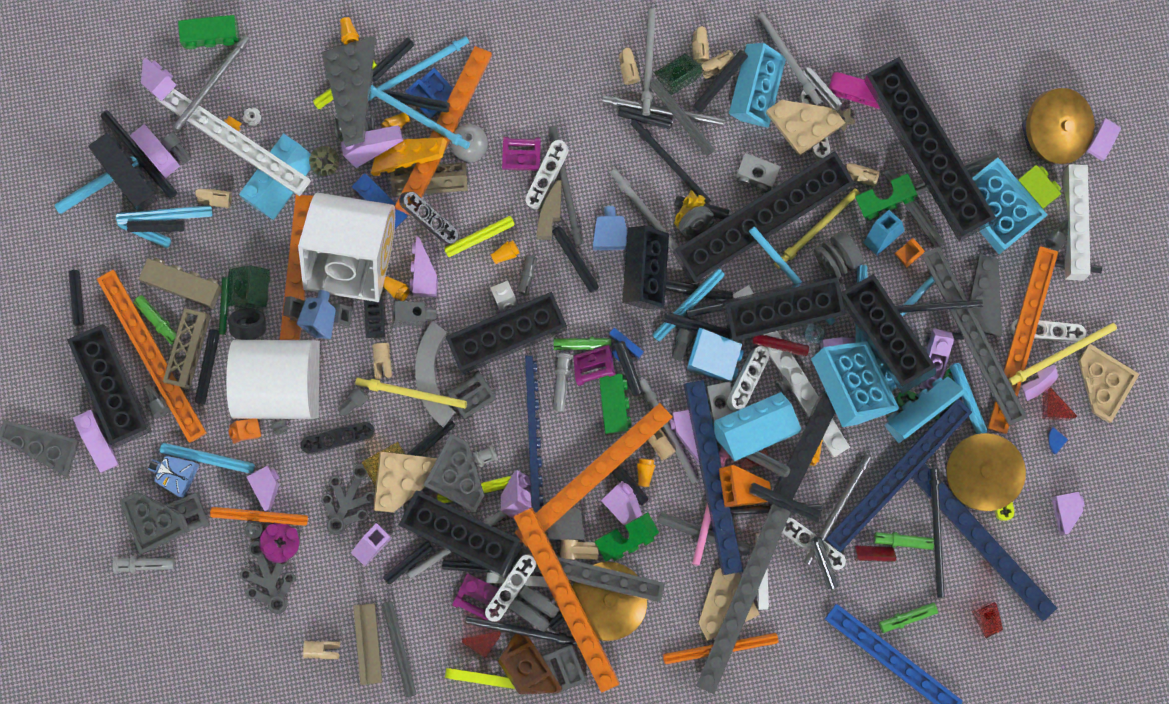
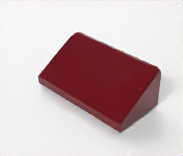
M858 545L854 547L855 561H896L893 547Z

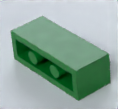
M235 15L178 20L179 39L183 48L189 50L196 49L199 46L211 48L218 44L230 46L239 42L238 21Z
M622 374L599 378L605 435L624 434L629 431L628 428H632L631 416L627 417L626 409H630L629 398H625L624 390H627V379H623Z

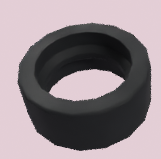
M239 309L229 316V332L235 339H256L261 337L266 331L265 315L258 309Z

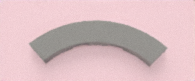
M433 321L423 335L418 348L415 377L418 391L441 395L436 381L435 361L448 333ZM421 399L430 415L442 427L456 413L449 405Z

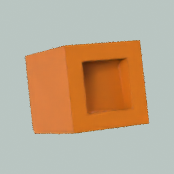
M911 238L895 253V256L908 268L925 251L914 238Z

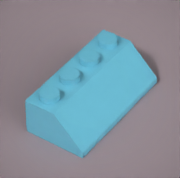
M765 43L747 44L745 53L748 55V58L741 65L729 114L742 122L769 127L771 119L766 114V110L775 105L786 59Z
M283 133L270 153L306 176L311 170L309 164L310 153ZM257 169L239 195L245 202L274 221L294 192Z
M940 377L932 383L933 388L927 391L924 389L917 395L918 400L914 403L910 400L903 405L901 413L897 414L894 412L886 418L888 423L884 426L899 444L965 394L966 391L949 377H946L944 380Z
M782 392L714 421L715 438L734 461L801 432V427L792 404Z

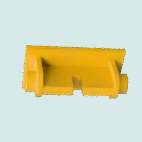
M690 191L684 199L680 212L675 217L674 224L678 229L681 219L688 211L695 207L704 206L705 198L698 195L697 197L693 191Z

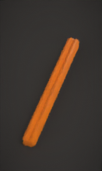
M777 633L737 640L732 652L777 644L779 642ZM713 645L663 654V661L665 664L708 657Z

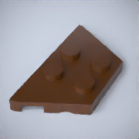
M514 634L499 658L498 663L518 694L561 692L562 687L529 636Z

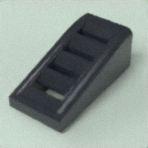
M380 297L379 302L364 300L366 338H384V299ZM379 304L377 308H369V305ZM380 312V315L369 316V313ZM380 320V323L370 324V321ZM370 328H381V331L370 332Z

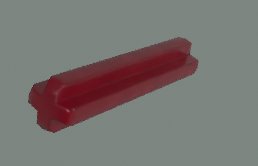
M764 334L753 337V344L801 356H807L809 352L808 345Z

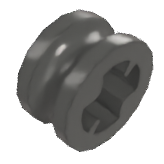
M785 376L781 377L780 381H775L783 395H786L787 391L791 392L793 390Z
M280 420L269 426L270 429H273V436L289 430V427L285 425L286 420Z

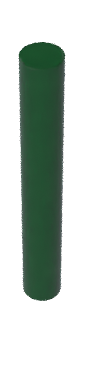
M222 277L219 335H226L230 280L228 277Z

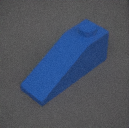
M365 173L351 186L353 191L362 200L396 205ZM396 208L395 229L408 217L404 212Z

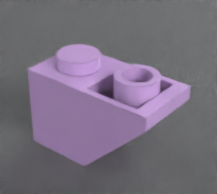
M144 58L141 84L162 101L176 86L171 80L173 76L166 69L161 71L162 67L155 60L151 63L147 58Z
M518 470L514 471L501 494V511L513 519L514 515L531 508V480L527 475Z
M376 523L362 537L351 553L366 566L392 537Z

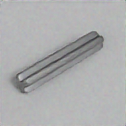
M805 68L803 73L809 82L814 84L818 94L832 110H839L842 106L841 101L811 68Z

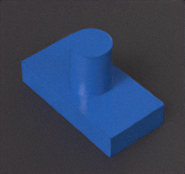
M613 328L609 333V336L616 342L624 341L628 351L637 359H640L644 354L641 348L616 328ZM614 349V351L612 352V356L618 361H620L617 352Z

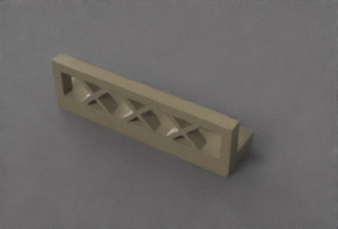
M466 162L438 164L436 171L442 172L434 173L424 194L468 191ZM415 166L408 168L399 167L391 172L392 196L401 195Z
M184 308L163 379L164 383L190 390L211 318L208 314ZM188 314L196 315V323L189 327L186 322ZM189 332L191 340L183 345L181 337ZM183 350L186 354L185 360L178 364L175 359L176 354ZM178 368L181 373L179 382L169 380L171 372Z
M375 603L353 605L360 685L383 683Z

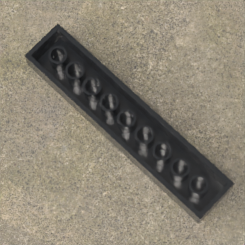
M900 56L867 73L864 82L958 241L960 242L992 225L996 219L995 215Z
M834 151L672 250V253L689 281L695 283L758 244L757 240L749 232L752 227L755 226L766 239L855 183L838 154Z

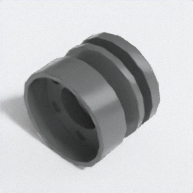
M842 230L830 238L831 244L824 241L821 244L822 246L818 245L814 248V254L823 271L828 276L834 275L838 277V280L841 276L847 275V268L853 271L864 263L858 246Z

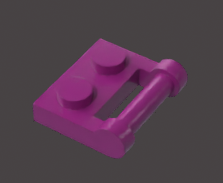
M503 136L502 170L539 171L541 137H535V139H509V137ZM509 146L535 147V151L509 150Z
M609 345L573 355L575 380L578 386L584 385V382L604 376H615L612 349ZM606 366V368H604V369L597 370V371H594V372H591V373H587V374H584V375L582 374V373H584V372L591 371V370H594V369H597V368H601V367Z
M467 574L452 606L456 608L461 607L485 620H489L485 615V610L462 600L465 594L489 605L499 588Z

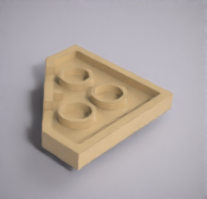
M780 100L766 110V114L799 157L845 124L837 111L832 110L830 107Z
M1089 344L1078 362L1093 414L1111 423L1140 374Z
M380 452L373 510L395 512L413 497L416 490L421 491L425 487L424 483L438 458Z
M721 568L715 570L698 622L707 641L718 635L741 580L739 572L722 576ZM754 602L745 622L760 615Z

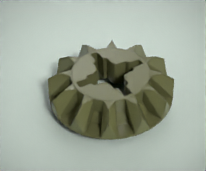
M320 146L310 154L309 164L317 175L329 176L335 173L339 167L340 158L331 147ZM328 154L327 160L332 164H325L322 168V162L317 158H324Z

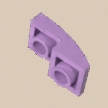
M1105 118L1101 122L1097 134L1093 137L1087 152L1104 161L1121 127Z
M1055 365L1036 372L1038 379L1030 380L1022 385L1027 401L1046 391L1057 380L1058 373Z

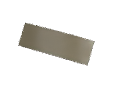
M560 180L555 183L542 207L537 227V240H552L553 222H560L562 186Z

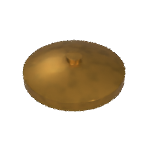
M1056 88L1042 93L1033 102L1027 116L1026 132L1030 146L1041 159L1052 164H1067L1079 159L1087 151L1093 139L1095 126L1093 112L1086 99L1072 89Z
M982 433L964 439L954 448L947 462L946 476L952 493L961 503L979 511H994L1009 505L1018 497L1025 483L1026 467L1021 453L1010 441L995 434Z
M600 562L594 564V566L638 576L630 568L620 563ZM577 582L572 584V588L598 640L613 641L624 638L635 631L641 624L647 609L646 599Z

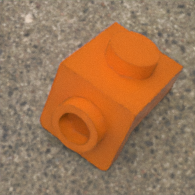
M258 419L235 421L229 425L228 433L233 444L261 437Z

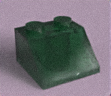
M252 265L229 269L228 307L254 309L267 307L270 269Z

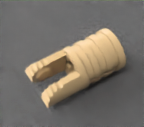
M703 26L698 27L693 32L692 55L694 63H704L710 60L707 31Z
M627 47L619 54L623 82L625 85L639 82L640 77L634 55L632 54L633 52L631 48Z
M727 50L704 62L701 65L702 70H704V78L708 79L721 73L733 59V53Z
M853 163L846 165L845 168L853 181L871 185L872 187L876 186L880 173L879 170Z
M197 189L195 191L199 204L222 208L231 207V191Z
M389 343L373 344L375 379L382 378V364L385 376L387 378L392 377Z
M662 429L648 439L661 461L669 458L676 452Z
M304 641L303 658L339 659V653L326 652L325 649H339L341 642Z

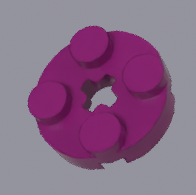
M271 524L263 531L260 537V550L272 562H286L298 551L300 543L298 532L287 524ZM278 538H280L285 543V545H282L281 548L277 547V543H274V540H278Z

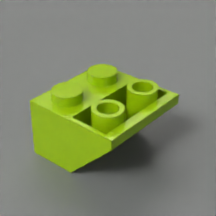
M1035 165L1018 181L1041 208L1044 209L1061 195L1059 192L1061 187L1055 181L1051 182L1047 178L1049 174L1042 166L1039 168Z

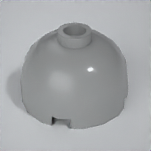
M463 124L455 130L454 134H460L464 140L470 142L469 148L465 149L460 145H454L451 141V149L459 160L467 163L476 162L486 154L488 138L483 129L474 124Z

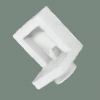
M508 281L490 287L500 313L518 306Z

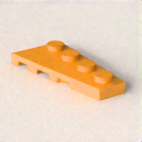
M443 137L403 139L402 142L375 157L370 173L375 177L379 176L381 172H393L395 168H408L417 162L422 164L443 157L447 141Z

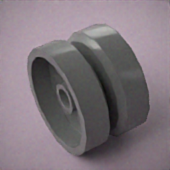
M524 585L519 595L527 601V604L525 605L519 600H514L509 609L545 632L550 623L541 616L542 613L554 618L560 609L550 603L551 600L538 591L534 592Z

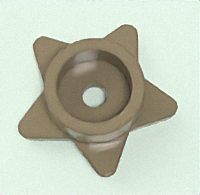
M850 108L845 111L837 110L841 118H845V124L841 127L842 131H845L848 125L855 124V120L850 116Z

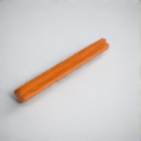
M211 507L210 517L302 526L308 524L307 515Z

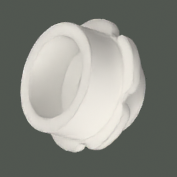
M256 108L246 109L243 121L248 123L249 126L257 125L261 121L260 111Z

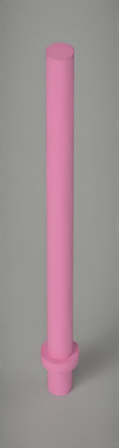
M721 445L719 457L721 467L723 468L729 454ZM708 503L692 564L700 566L711 522Z

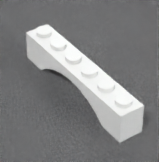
M1069 164L1063 171V191L1068 212L1065 280L1084 281L1090 275L1088 165Z

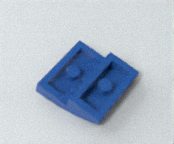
M433 68L421 80L418 79L405 92L409 95L447 102L453 88ZM421 108L430 119L441 112Z

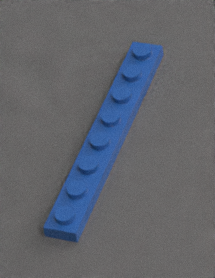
M837 603L824 618L825 621L933 704H962L963 700Z

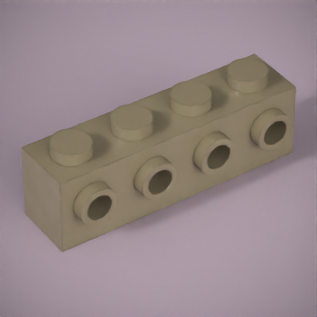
M147 258L139 277L142 283L214 309L221 293V287L218 285L217 280L209 277L205 280L200 278L201 275L196 272L190 271L186 273L182 271L183 268L172 264L170 267L165 265V261L154 258V260Z

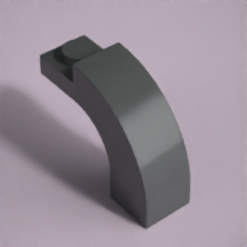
M292 296L285 297L283 316L289 317L290 320L298 321L305 301ZM331 304L336 309L333 326H350L352 307L343 304Z

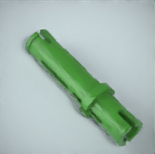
M143 295L137 297L133 304L156 327L158 333H161L171 345L174 344L177 333L172 329L169 321H165Z
M611 337L554 338V351L593 350L609 345L611 348Z
M897 532L892 534L874 533V538L876 539L874 544L891 545L893 548H896V546L929 550L934 548V543H932L934 538L899 535Z
M932 602L903 614L897 613L892 618L880 621L879 627L883 634L896 628L902 629L907 624L938 614L935 603Z

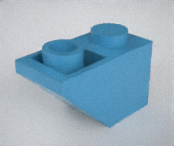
M888 210L874 223L864 241V245L876 256L879 255L905 231L902 221Z

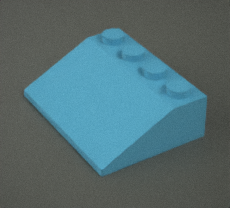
M996 158L973 177L974 182L996 217L992 225L979 232L999 255L1047 216V213L999 158Z
M867 341L823 347L811 358L842 427L858 425L899 409Z

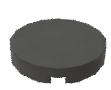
M706 206L695 207L688 211L679 223L680 234L685 239L690 240L710 228L714 223L713 212Z

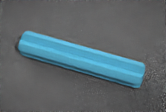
M117 224L120 228L127 230V224ZM131 232L165 248H168L171 244L169 237L157 232Z

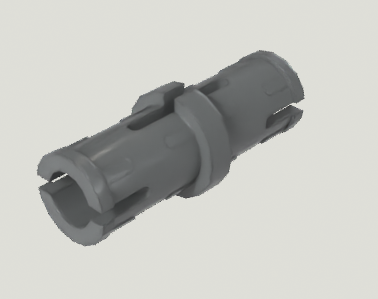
M526 255L523 270L520 271L519 275L521 278L517 293L529 295L530 285L535 277L534 269L538 258Z

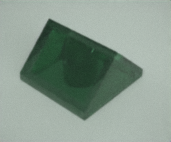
M684 53L654 72V74L672 96L699 79L703 68Z

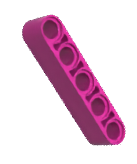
M839 72L832 74L828 88L835 96L880 109L864 82L865 80Z

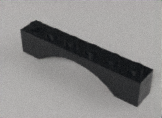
M821 391L804 431L786 465L790 468L789 475L787 477L780 475L773 489L774 492L792 500L835 414L827 392Z

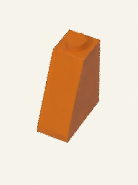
M735 465L719 468L725 507L768 502L750 494L749 488L752 483H756L771 490L769 481Z

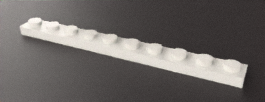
M174 88L162 101L156 97L159 103L179 116L183 114L192 102V100ZM198 106L187 120L298 196L303 193L311 182L309 178L201 106Z
M748 285L734 293L733 298L754 293ZM778 331L764 334L782 339ZM766 347L770 358L782 377L785 376L793 389V395L809 419L819 396L792 353ZM832 419L823 437V443L834 458L849 449L850 446Z

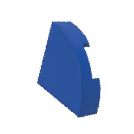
M1052 427L1048 433V443L1050 450L1055 455L1068 439Z

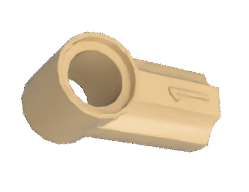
M561 540L560 557L570 560H598V547L595 542Z

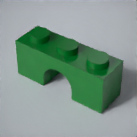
M908 173L890 181L893 187V194L888 199H879L873 189L855 196L864 219H875L880 216L879 213L882 211H893L897 209L898 204L904 202L906 205L915 201L914 197H917V192Z
M648 512L625 525L629 532V539L624 538L618 528L594 541L605 562L610 559L616 561L624 556V552L628 551L630 554L639 549L638 545L643 543L646 546L655 541L654 536L659 534V531Z

